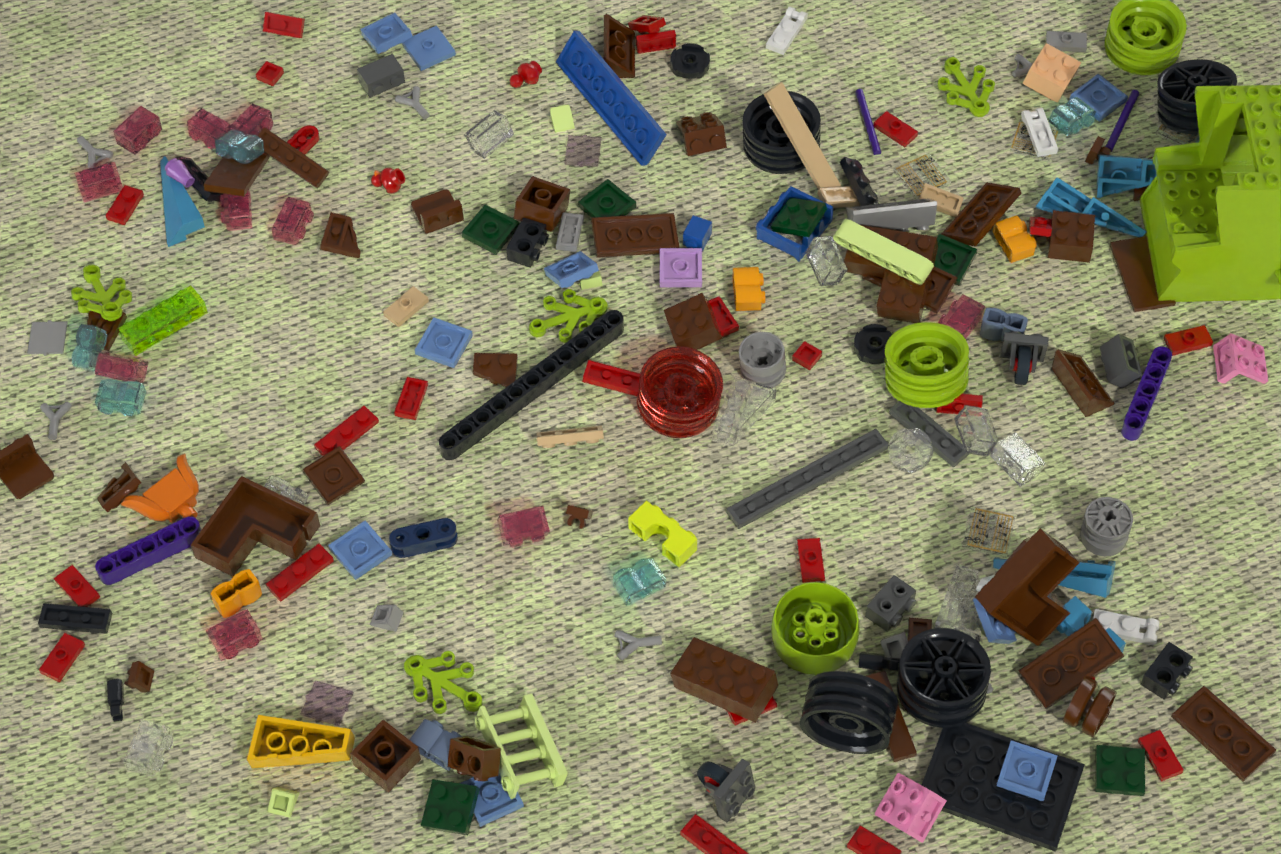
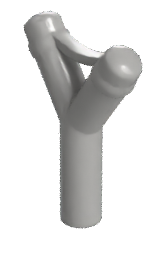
M1017 54L1015 56L1017 68L1012 72L1014 78L1028 74L1033 65L1022 55Z
M414 86L413 90L408 94L395 97V102L413 107L424 120L430 117V114L419 102L420 87Z
M83 136L77 138V142L88 152L87 164L90 170L95 169L100 161L113 157L112 151L94 148Z
M70 402L57 406H51L47 403L41 404L40 409L50 420L48 434L50 440L57 439L59 420L72 407Z
M621 630L615 632V637L620 642V652L617 654L620 660L627 658L639 647L662 645L661 635L636 638ZM622 641L629 643L624 649Z

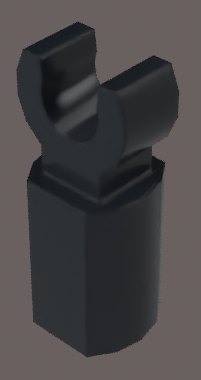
M860 653L859 668L880 671L883 668L894 671L899 669L900 658L885 657V654Z
M112 679L107 681L108 704L111 716H113V722L123 721L122 706L125 705L124 684L122 679Z

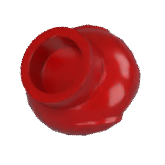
M536 61L521 64L517 69V74L510 77V85L514 88H519L523 82L530 85L537 84L542 68Z
M385 168L381 173L375 170L371 183L375 187L383 186L387 193L394 194L400 190L401 184L405 183V175L399 168Z

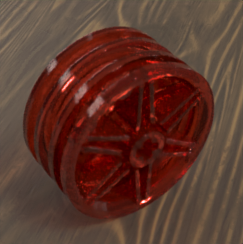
M670 347L653 354L641 369L637 394L638 412L646 425L661 435L671 438L696 436L709 428L717 417L723 390L722 374L716 363L709 356L696 349Z

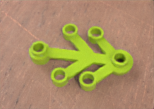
M955 57L948 58L944 64V71L947 74L954 75L960 86L950 83V80L946 77L938 79V89L950 91L947 94L946 102L949 105H958L970 109V112L975 117H983L988 114L990 105L987 100L990 93L994 91L995 82L991 79L984 80L983 92L978 98L975 93L981 79L985 77L986 68L982 65L975 66L974 76L969 84L960 70L961 64L959 60ZM959 94L967 96L969 100L959 98Z
M97 265L84 267V279L87 283L92 284L96 293L86 291L81 287L73 288L71 296L73 300L78 301V311L80 313L97 312L101 314L103 319L108 321L119 319L122 316L121 307L132 301V292L125 290V279L115 278L112 281L113 284L105 291L99 280L101 278L100 268ZM121 291L118 299L115 302H111L110 300L114 295ZM89 300L102 303L103 306L90 303Z
M567 289L563 292L564 302L568 304L575 303L583 307L576 309L556 302L553 296H546L543 299L544 308L563 314L543 321L541 319H534L529 324V332L533 337H542L545 335L546 329L568 322L565 328L559 331V340L566 343L572 339V333L580 317L588 315L586 320L579 324V333L584 330L582 329L583 327H588L595 322L597 317L604 315L607 312L608 304L601 297L587 299L577 296L572 289Z
M445 651L441 657L424 659L420 655H413L406 659L404 670L408 676L413 677L415 686L413 691L414 699L421 703L425 702L428 698L427 689L423 687V676L431 681L434 698L432 706L435 713L443 714L447 710V704L443 699L441 688L463 700L465 709L470 712L478 711L483 704L482 697L478 692H467L449 681L462 677L466 679L471 678L474 675V666L471 663L465 662L460 668L441 672H434L430 669L443 665L445 667L453 666L455 664L453 652ZM446 657L452 658L450 661H445L444 659ZM414 663L420 664L418 667H412ZM466 668L471 669V671L468 673L463 672V670ZM419 692L425 693L422 697L417 696ZM475 697L476 701L470 702L469 699ZM441 703L444 705L442 708H436L437 704Z

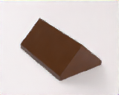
M606 13L604 15V60L619 78H634L635 32Z
M1059 349L1055 352L1051 369L1085 417L1115 404L1081 355Z

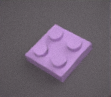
M660 248V287H702V248Z

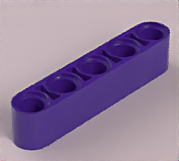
M1156 347L1151 354L1122 426V436L1127 440H1137L1142 434L1172 359V352L1167 347Z
M194 517L183 518L102 557L95 565L100 581L105 585L115 584L191 547L192 542L201 531L199 521Z

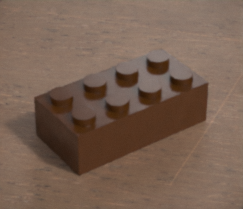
M695 637L670 673L675 688L755 723L779 686L774 670Z

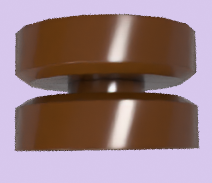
M1086 676L1068 706L1063 723L1075 728L1085 717L1082 724V733L1094 738L1112 709L1117 691L1105 686L1094 697L1098 683Z

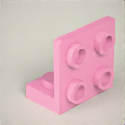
M1232 333L1213 345L1218 382L1227 383L1238 374L1263 384L1268 382L1263 346Z
M897 773L875 811V815L923 843L947 800L906 776Z

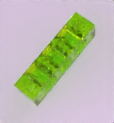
M190 285L167 300L161 301L150 310L143 312L135 319L126 322L118 330L122 341L134 356H137L208 312L205 301Z

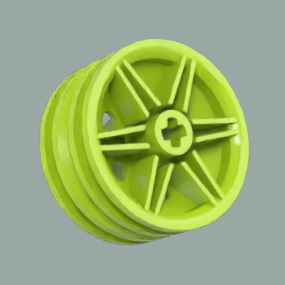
M1121 0L1111 12L1104 40L1105 52L1112 63L1126 72L1136 75L1162 73L1178 60L1186 34V19L1182 11L1169 0Z
M922 322L905 326L888 339L885 346V382L888 391L897 400L913 407L935 408L953 402L955 398L965 392L969 381V346L966 339L957 330L939 323Z

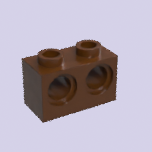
M470 736L450 739L447 767L457 770L458 774L471 775L476 781H488V778L496 777L499 774L501 748Z

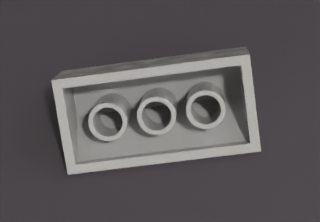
M927 198L847 207V219L859 225L890 230L896 229V231L907 232L908 228L916 227V230L929 229V225H935L937 201Z

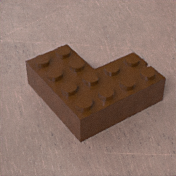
M861 225L927 258L934 265L938 251L937 237ZM847 249L844 259L847 273L883 278L876 306L878 317L920 323L933 269L924 283L919 285Z
M241 476L194 539L191 547L196 559L233 577L258 542L297 560L307 546L306 540L310 541L319 529L320 522L316 511Z
M1040 528L1004 567L999 569L997 574L981 588L975 598L990 615L1039 646L1070 614L1066 607L1051 592L1080 562L1063 544Z

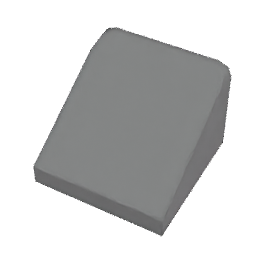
M395 604L377 605L370 625L396 632L403 616V611Z
M905 631L880 641L885 656L888 658H901L902 651L908 643Z

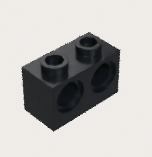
M523 217L506 248L507 260L531 268L533 262H537L540 257L542 245L545 246L548 242L549 234H547L546 224Z
M1168 642L1144 674L1140 685L1163 700L1169 694L1173 696L1181 685L1178 683L1182 677L1186 679L1192 671L1193 667L1190 664L1193 656ZM1170 662H1175L1179 666H1174ZM1158 679H1164L1167 683H1162Z

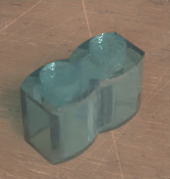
M1075 97L1066 104L1056 107L1052 111L1048 122L1066 136H1069L1073 133H1078L1084 127L1091 126L1095 120L1094 115L1096 111L1080 98Z
M229 130L215 140L216 154L227 159L233 158L242 164H248L264 153L263 140L260 137L251 134L245 135L239 130Z
M81 324L76 333L77 346L72 354V365L74 367L91 372H98L103 361L101 351L104 349L107 341L106 330L93 325Z
M101 380L95 404L98 410L104 414L109 415L113 412H120L125 416L139 415L145 400L146 389L139 382Z
M653 558L641 559L634 567L618 570L613 576V586L625 605L628 606L665 588L666 577Z

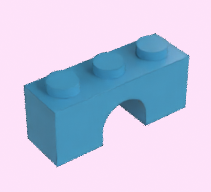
M1076 596L1064 605L1070 614L1056 628L1060 633H1065L1067 636H1070L1086 625L1092 613ZM1107 628L1106 632L1123 653L1126 643L1113 630Z

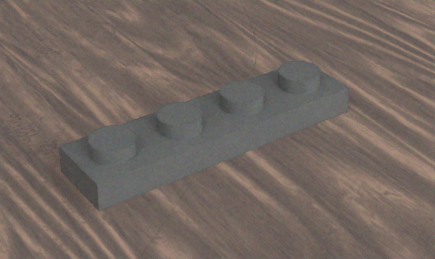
M900 401L890 408L889 414L953 468L969 455L970 450L920 408L904 404Z

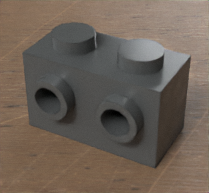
M393 54L357 69L359 83L369 98L405 83L404 70Z
M1117 334L1100 346L1101 360L1104 363L1106 379L1109 383L1125 388L1142 376L1132 339Z
M893 575L866 606L865 617L886 632L892 626L896 628L903 618V613L906 610L910 612L915 606L916 589Z

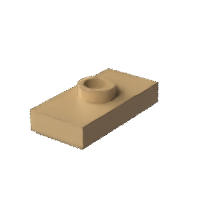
M927 183L924 184L919 199L929 198L937 201L936 211L953 217L958 215L964 197Z
M851 186L819 188L817 192L820 200L833 206V208L860 206Z
M413 286L383 311V314L397 327H400L427 304L429 299Z

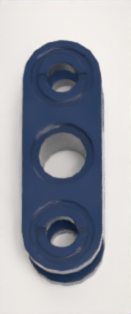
M449 518L397 528L389 536L391 551L393 555L399 558L450 548L458 540L456 524Z

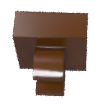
M1099 136L1096 138L1085 160L1086 163L1092 165L1095 159L1099 160V155L1110 154L1111 150L1109 148L1102 147L1105 139Z
M568 505L566 514L572 515L568 519V526H572L573 521L579 519V529H584L586 526L585 519L592 518L593 510Z
M140 661L132 662L131 669L127 671L129 675L128 681H125L124 684L142 693L150 692L155 671Z

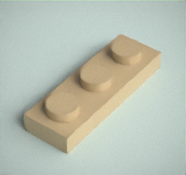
M602 425L536 432L537 444L542 446V448L555 447V444L564 443L565 446H573L579 441L597 443L599 439H604Z

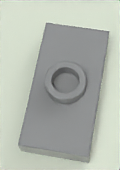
M1047 31L1046 43L1060 51L1086 52L1087 33Z
M563 212L556 250L577 252L584 215Z

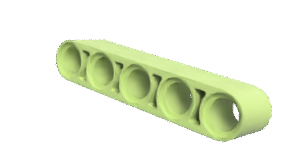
M844 219L833 236L834 241L839 245L919 285L924 283L934 268L933 263L927 258L848 219Z

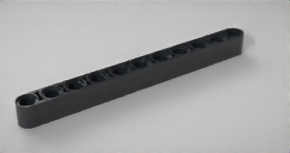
M618 310L607 312L445 432L439 438L442 458L449 461L458 458L621 336L624 332L623 314Z

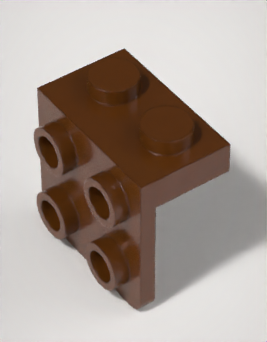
M705 112L698 117L687 116L676 122L677 128L683 134L687 156L727 148L724 125L715 114Z
M448 189L411 202V207L425 234L464 221L462 204L459 199L454 200Z
M28 434L16 439L12 444L0 450V480L16 499H22L54 479V473L38 455L33 441Z

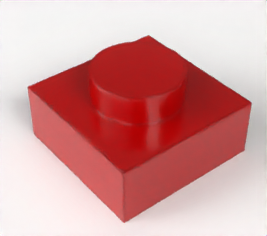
M266 61L256 73V79L274 87L284 74V70L282 67Z
M804 341L792 355V361L811 370L822 357V351Z

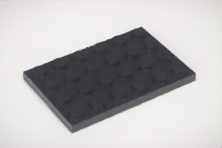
M969 723L956 727L942 728L922 782V786L947 800L941 811L1056 852L1085 764L1057 755L1044 801H1040L998 787L997 782L1011 740L1051 754L1054 753Z

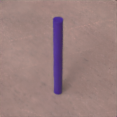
M857 89L855 94L874 155L881 154V149L862 89Z
M1132 90L1105 146L1111 152L1140 94L1138 90Z

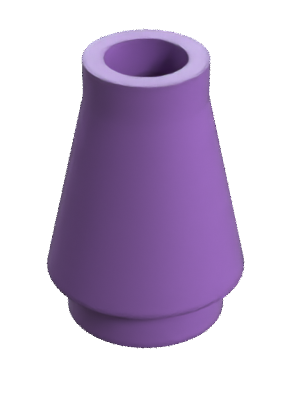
M174 158L166 164L165 171L167 176L183 184L186 188L194 183L195 179L182 160Z

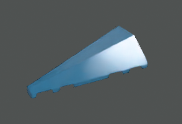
M1099 155L1097 198L1149 186L1157 176L1152 159Z
M164 156L160 161L166 239L167 245L170 247L187 240L186 235L205 226L201 214L183 184L167 176L165 166L169 161Z
M1056 177L1035 207L1051 213L1054 210L1095 215V225L1137 237H1143L1146 233L1144 229L1094 197L1090 199L1058 177Z
M995 557L993 568L1000 569L1007 559ZM1088 560L1087 562L1079 561L1080 563L1059 584V586L1107 598L1111 590L1116 561H1109L1108 564L1095 563L1094 560Z

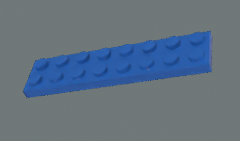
M573 31L556 63L640 165L645 166L649 164L667 134L580 31Z

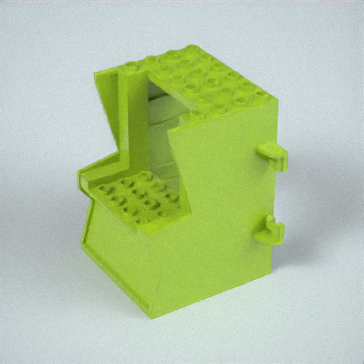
M1281 85L1196 86L1195 101L1200 141L1198 143L1156 148L1152 161L1155 165L1157 176L1140 198L1158 300L1203 302L1281 299Z

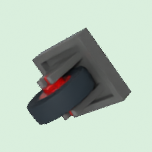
M1017 331L1005 332L1000 358L1009 359V370L1015 371V384L1026 385L1029 373H1035L1037 362H1044L1049 337L1041 334L1025 335Z
M741 759L734 769L707 761L697 771V776L706 788V793L715 800L719 818L726 823L739 813L744 801L750 799L755 792L756 787L751 765L744 759Z

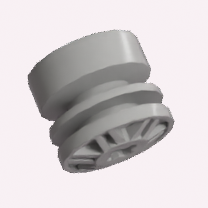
M761 331L752 333L744 338L739 347V360L743 380L749 386L761 390L774 388L780 384L786 374L783 342L778 336L770 332Z
M1101 497L1092 501L1086 508L1080 531L1081 542L1085 548L1093 554L1103 557L1114 556L1121 552L1127 544L1132 528L1133 515L1126 503L1112 497Z

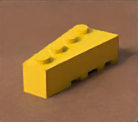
M258 715L247 761L251 768L350 761V753L353 750L355 737L351 729Z

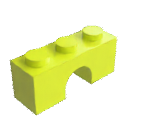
M647 500L628 518L629 529L644 541L654 534L666 536L668 539L662 544V555L678 567L684 564L697 551L696 536L691 531L684 530L674 518L667 517L657 505H652Z

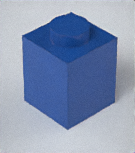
M693 215L683 233V246L687 248H702L703 252L712 235V221Z

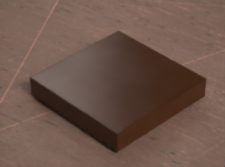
M340 446L303 468V473L327 505H330L365 483L363 476Z

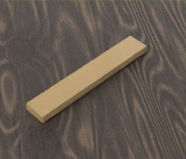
M782 82L777 83L765 92L764 96L818 190L819 188L842 187Z

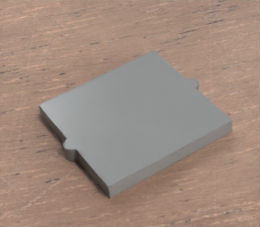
M48 320L47 322H32L27 353L43 354L44 356L48 354H63L67 321L52 322Z

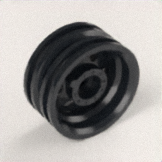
M1204 59L1186 60L1166 68L1160 74L1157 81V114L1160 122L1173 131L1199 135L1195 101L1196 86H1237V77L1234 71L1222 63Z
M788 91L820 148L821 118L818 108L806 96ZM764 94L755 98L745 109L742 119L743 148L749 161L757 168L774 174H789L806 168Z
M935 628L917 634L906 644L900 658L897 694L903 708L916 720L933 727L950 728L969 722L981 711L986 700L991 675V664L987 652L976 639L959 630ZM919 684H925L926 689H922Z
M842 671L823 672L815 675L809 682L799 722L800 727L809 738L830 749L852 754L878 753L885 750L890 743L898 699L887 686L867 676Z

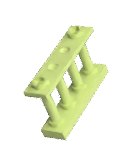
M533 694L524 695L518 709L491 716L488 715L485 706H480L475 717V725L479 731L481 730L486 743L501 748L499 774L501 776L502 788L508 792L510 799L516 797L518 789L522 784L545 778L551 779L554 788L564 784L568 772ZM518 718L524 719L527 725L526 729L499 736L493 726L494 724ZM526 738L533 739L536 748L506 756L502 747L506 743ZM535 758L542 759L545 769L515 776L511 767L512 764Z

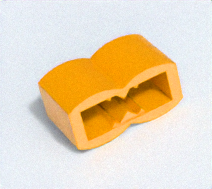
M1016 215L996 222L992 232L1010 263L1034 256L1035 248L1037 247L1036 240L1027 232V225L1024 220H1021Z
M758 267L733 268L732 280L735 311L761 310L762 304L765 303V291H761V286L764 285L763 273H759Z
M246 569L237 573L230 581L216 586L210 594L215 608L223 618H227L236 614L242 606L249 605L258 600L262 595L258 579L250 569Z

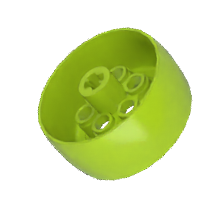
M818 582L804 583L786 592L775 608L771 624L772 641L777 655L792 669L811 675L835 671L845 665L853 655L860 631L858 613L853 601L837 587ZM798 632H803L805 636L799 638L796 636V634ZM832 632L835 637L828 638L826 634ZM813 640H818L820 644L818 646H814L811 644V642Z

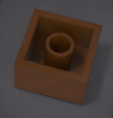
M532 176L516 199L514 219L521 221L524 217L546 224L547 231L553 232L562 218L563 212L565 213L568 209L570 189Z
M1053 210L1051 217L1052 232L1049 237L1047 258L1090 263L1094 242L1095 215Z
M703 293L664 309L674 342L683 355L723 339L712 307Z
M384 719L350 753L353 765L388 793L421 760L419 747Z

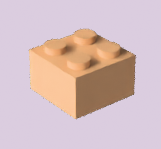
M1046 43L1028 71L1023 84L1058 103L1075 76L1081 62Z

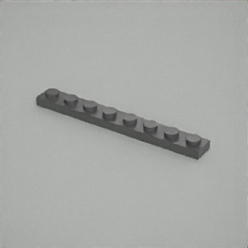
M874 429L727 508L726 513L736 527L740 529L888 449L889 444L879 431Z

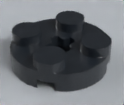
M687 43L683 44L682 48H679L677 51L676 49L673 50L670 57V65L676 76L686 79H700L709 70L710 55L704 51V47L701 45ZM689 59H692L693 63H688Z
M881 324L864 326L863 330L859 333L857 332L854 338V351L859 360L870 364L885 363V346L888 339L894 333L888 331L887 327ZM873 341H877V344L880 346L873 347L871 344H873Z

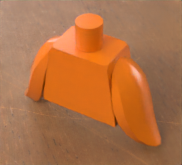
M186 454L177 456V469H173L145 491L143 497L137 495L127 496L121 505L154 521L169 520L173 523L181 516L183 518H196L198 513L192 507L197 504L196 496L199 492V484L187 462Z

